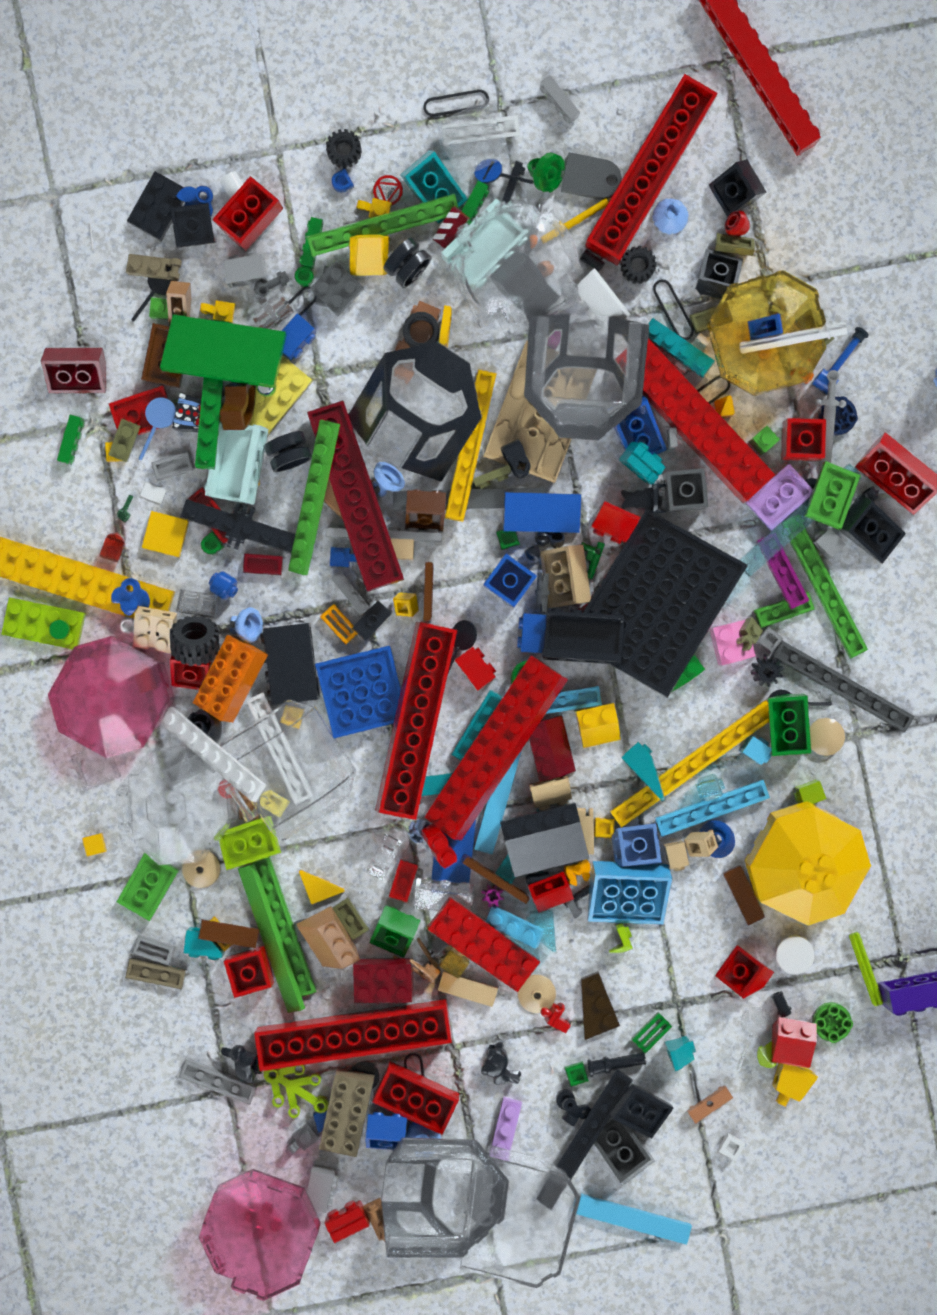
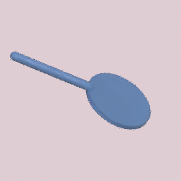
M166 398L153 399L146 407V419L153 428L139 456V460L143 459L156 428H166L174 421L176 407Z

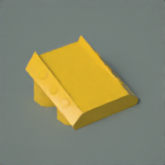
M355 235L350 237V275H386L387 273L383 270V266L388 259L389 236Z

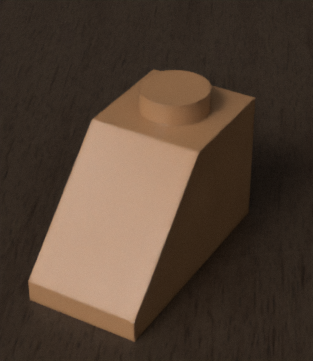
M171 281L166 292L169 326L173 314L190 317L192 301L191 283Z

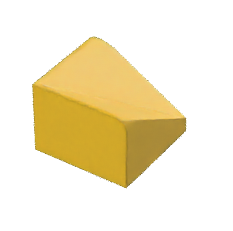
M731 395L714 401L715 410L723 419L730 418L735 414Z
M400 592L393 598L396 616L413 617L419 611L416 594Z

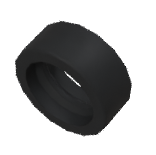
M416 312L405 320L403 336L409 347L437 342L439 339V325L431 314ZM419 320L428 322L433 329L431 338L424 343L414 341L410 335L412 324Z

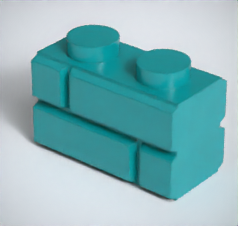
M631 442L626 451L620 456L619 461L643 482L650 485L654 484L666 468L661 463L662 458L655 453L651 454L648 451L649 447L643 442Z

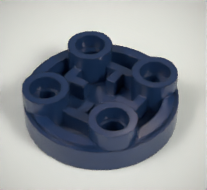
M845 396L835 397V400L838 402L845 400L846 406L844 408L836 406L834 436L849 432L858 420L854 404ZM824 405L820 406L818 410V419H823Z

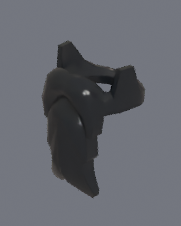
M652 484L650 488L636 490L635 492L622 490L621 494L625 500L621 508L635 507L636 509H648L652 513H667L666 510L659 509L662 505V492L658 489L666 487V484Z

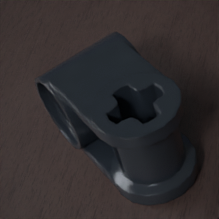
M516 439L500 447L513 475L517 478L526 477L531 465L520 440ZM519 464L521 467L525 466L524 471L517 469Z

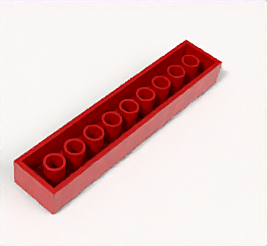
M686 74L683 75L589 235L585 248L614 265H619L713 105L718 94L717 92Z
M648 338L642 395L672 428L676 427L677 434L742 503L747 502L775 474ZM628 349L616 359L626 375L628 369Z
M424 622L415 623L375 811L378 813L413 820L417 819L457 630Z
M530 656L424 818L453 840H462L568 679L539 659Z
M447 999L260 1026L254 1032L260 1071L452 1043Z

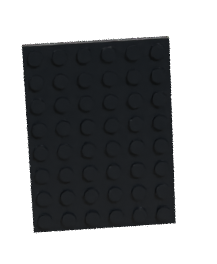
M646 509L583 613L600 611L601 614L619 612L621 615H624L621 665H610L668 698L748 567V564Z

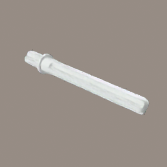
M844 322L829 325L828 323L823 327L741 342L739 345L740 352L744 354L823 338L831 339L834 336L847 334V324Z

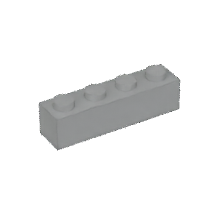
M550 75L540 82L541 92L547 95L549 102L555 105V109L558 112H561L566 122L568 121L570 124L579 117L580 111Z
M341 571L331 577L332 581L361 616L371 608Z

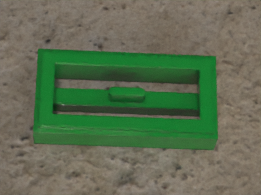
M657 1012L631 1039L646 1054L672 1028V1025ZM658 1019H660L661 1021L641 1041H639L638 1039ZM665 1024V1026L644 1046V1044Z

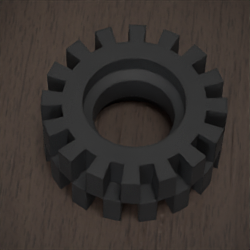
M338 129L337 134L335 131L332 132L333 136L329 135L328 142L326 141V151L329 160H331L333 165L336 164L338 168L343 166V169H347V165L350 168L353 167L352 163L357 164V159L361 158L360 153H362L357 135H354L352 131L349 133L348 129H344V132ZM346 142L351 146V151L347 155H340L336 151L340 143Z
M634 246L624 254L620 269L623 271V277H627L626 280L628 282L631 280L633 284H636V282L642 284L643 281L646 282L652 277L657 262H655V255L653 256V252L651 250L648 251L647 247L641 248V246L635 248ZM635 258L644 260L646 264L645 269L641 272L633 270L631 267L632 260Z

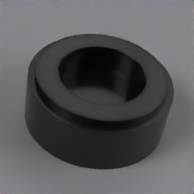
M562 1089L557 1093L556 1103L559 1108L563 1109L562 1103L566 1098L571 1097L575 1100L571 1090Z

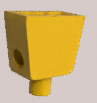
M778 1063L772 1082L775 1090L780 1092L776 1102L786 1107L790 1098L798 1102L802 1101L818 1076L808 1068Z

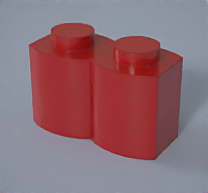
M430 824L422 829L423 839L443 868L446 869L457 862L456 853L449 845L444 833L438 827Z

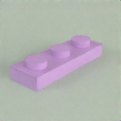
M503 1097L490 1148V1155L509 1159L522 1101Z

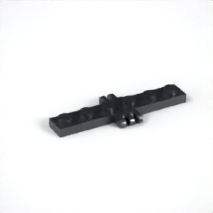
M186 499L180 518L225 532V538L228 539L227 547H231L232 542L236 541L234 549L238 550L240 543L244 544L245 539L292 554L296 534L253 521L254 507H251L248 514L246 513L248 505L244 504L242 511H239L241 503L237 502L232 514Z

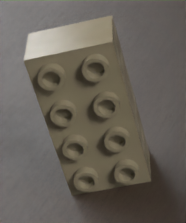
M337 1067L319 1146L320 1150L357 1157L375 1075Z

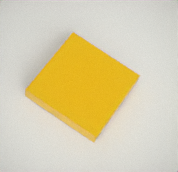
M444 305L439 343L448 349L452 307Z
M151 511L142 548L180 558L189 521Z

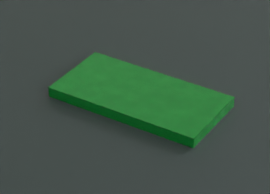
M173 314L160 369L172 373L275 388L287 334L285 331Z

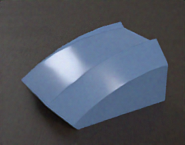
M656 823L615 829L612 836L614 861L620 867L662 863Z

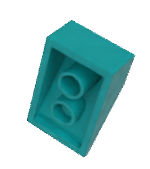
M428 150L400 174L421 203L455 194L459 208L468 200L435 151ZM444 219L438 220V221H436V222L439 224V223H441Z

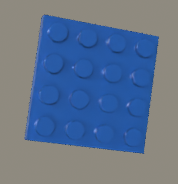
M390 645L315 664L333 739L394 724L401 688Z

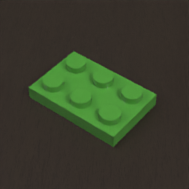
M823 462L804 516L838 530L842 529L861 475L830 462Z
M146 851L119 896L117 903L150 921L177 876L179 869Z

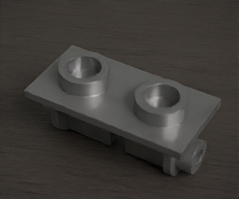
M439 937L429 943L427 947L428 951L432 954L431 957L436 960L446 957L449 954L448 951L453 948Z

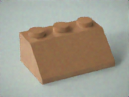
M331 906L297 923L298 929L323 967L344 969L360 960L354 942Z

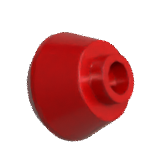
M742 210L731 213L725 222V231L728 235L732 236L745 235L750 228V221Z

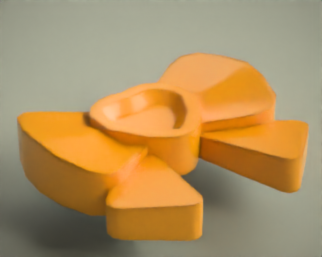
M585 859L572 866L565 865L564 874L569 879L568 883L577 886L576 875H582L584 881L587 882L590 878V863Z

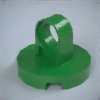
M552 152L546 153L541 158H534L527 164L530 176L533 177L537 190L551 193L562 182L563 178L560 176L562 170L565 171V163L560 155Z

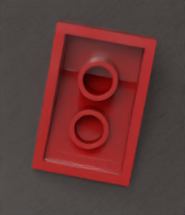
M604 501L598 508L590 529H593L592 533L603 537V535L610 537V541L620 545L622 542L625 544L641 517Z

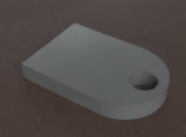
M569 152L561 192L598 200L609 199L614 195L621 183V172L612 161ZM613 177L617 183L614 186H610L607 184L606 179Z

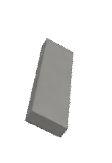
M189 1058L185 1059L179 1078L249 1105L258 1086Z

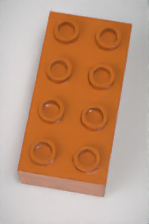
M227 635L193 704L220 721L233 723L268 654L244 642L239 637Z

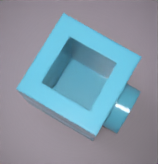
M749 736L739 750L760 765L767 763L772 755L770 753L771 748L768 747L770 743L761 737L757 739L754 736Z

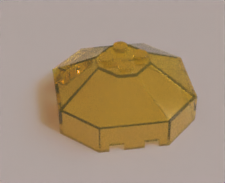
M784 270L777 271L771 275L752 278L742 283L730 284L706 324L720 377L753 396L808 382L827 348L824 338L744 354L740 352L739 345L741 342L750 341L747 321L780 313L782 334L823 327L826 319L824 311L819 304L818 290Z

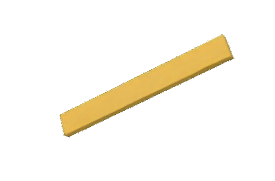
M478 369L474 386L481 420L459 453L445 519L464 522L497 373Z

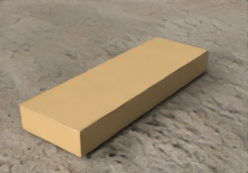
M443 971L438 991L493 1007L498 987Z

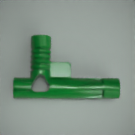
M598 541L595 547L581 542L580 545L584 546V551H588L586 559L591 561L587 571L588 579L593 580L605 543ZM595 549H600L599 555L595 552Z

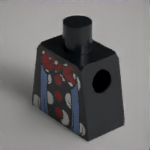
M180 392L172 426L175 431L198 433L201 400Z

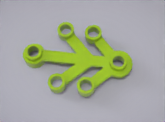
M300 1065L303 1068L302 1071H297V1066L263 1072L264 1079L271 1083L274 1096L272 1104L277 1108L281 1107L285 1100L284 1096L281 1095L279 1083L286 1087L290 1106L288 1114L291 1118L298 1117L301 1111L297 1105L295 1093L311 1103L316 1112L324 1113L327 1111L329 1105L327 1097H316L301 1087L308 1084L313 1086L319 1085L321 1082V1075L315 1072L310 1076L291 1080L284 1076L292 1073L302 1075L305 1071V1065ZM273 1071L276 1073V1076L271 1077L269 1073ZM314 1076L318 1077V1078H319V1081H318V1082H314V1081L312 1080V1077H314ZM280 1098L282 1102L276 1103L275 1099ZM323 1103L324 1108H319L317 1104ZM291 1109H297L298 1113L293 1114Z

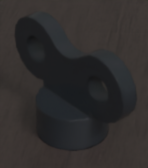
M571 1097L566 1098L562 1103V1107L565 1110L562 1119L571 1126L576 1125L579 1117L586 1119L591 1111L588 1105H577L576 1101Z

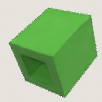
M766 426L748 442L761 456L780 439Z

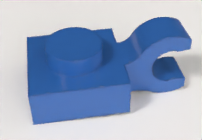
M331 547L330 566L350 568V562H357L355 554H350L351 548Z

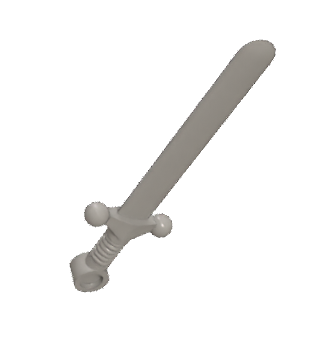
M831 370L827 374L829 380L827 399L824 401L817 399L815 401L817 407L824 405L823 419H826L825 458L819 461L818 474L823 462L831 463L836 406L841 408L846 406L845 400L840 402L835 400L836 383L839 379V373L836 370Z

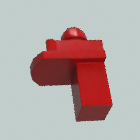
M560 1002L558 1004L553 1003L550 1009L542 1008L540 1013L545 1017L546 1023L566 1034L571 1025L568 1021L561 1018L565 1005Z

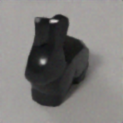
M503 1042L489 1045L481 1074L494 1077L493 1082L496 1085H503L508 1081L518 1084L521 1072L519 1070L509 1071L507 1069L509 1058L504 1049Z
M235 1045L232 1049L227 1047L221 1048V1054L230 1057L235 1062V1073L243 1081L254 1083L256 1074L262 1073L259 1069L258 1055L246 1051L242 1045Z

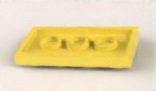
M282 356L276 381V392L272 396L264 397L255 388V407L249 425L263 426L269 429V435L313 380Z

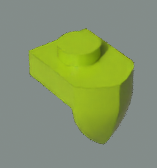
M623 923L615 925L622 943L611 948L609 952L623 953L632 950L633 947L629 939L632 935L629 927H624Z

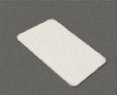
M145 482L140 496L161 504L166 490Z

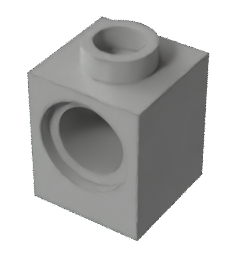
M831 528L821 529L814 535L815 540L813 544L827 559L833 558L846 545Z

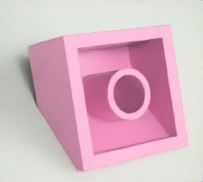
M745 620L709 629L718 665H726L756 656L753 644L750 650L742 651L744 644L736 643L737 638L742 637L740 629Z

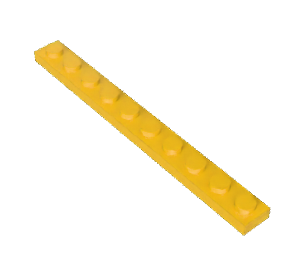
M764 700L659 775L664 797L769 722L768 702ZM646 785L613 808L610 813L622 828L660 799Z

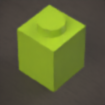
M815 779L794 787L796 791L794 798L797 803L808 801L814 804L827 799L819 780Z

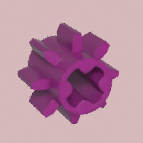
M487 883V889L481 890V893L485 894L482 902L487 900L488 907L491 904H495L498 907L499 899L504 900V897L500 896V893L504 890H498L495 884L490 887ZM493 891H495L496 896H494L493 899H490L488 893H492Z

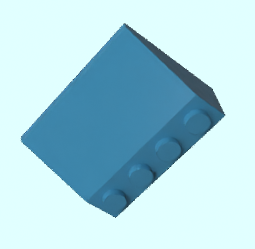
M592 861L588 922L663 925L672 882L669 865L652 864L620 867L616 862Z

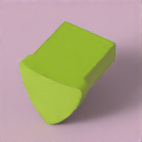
M772 1041L765 1046L761 1045L757 1050L758 1063L766 1068L776 1066L775 1062H771Z

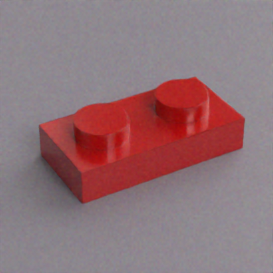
M400 859L389 897L404 902L408 901L418 864Z

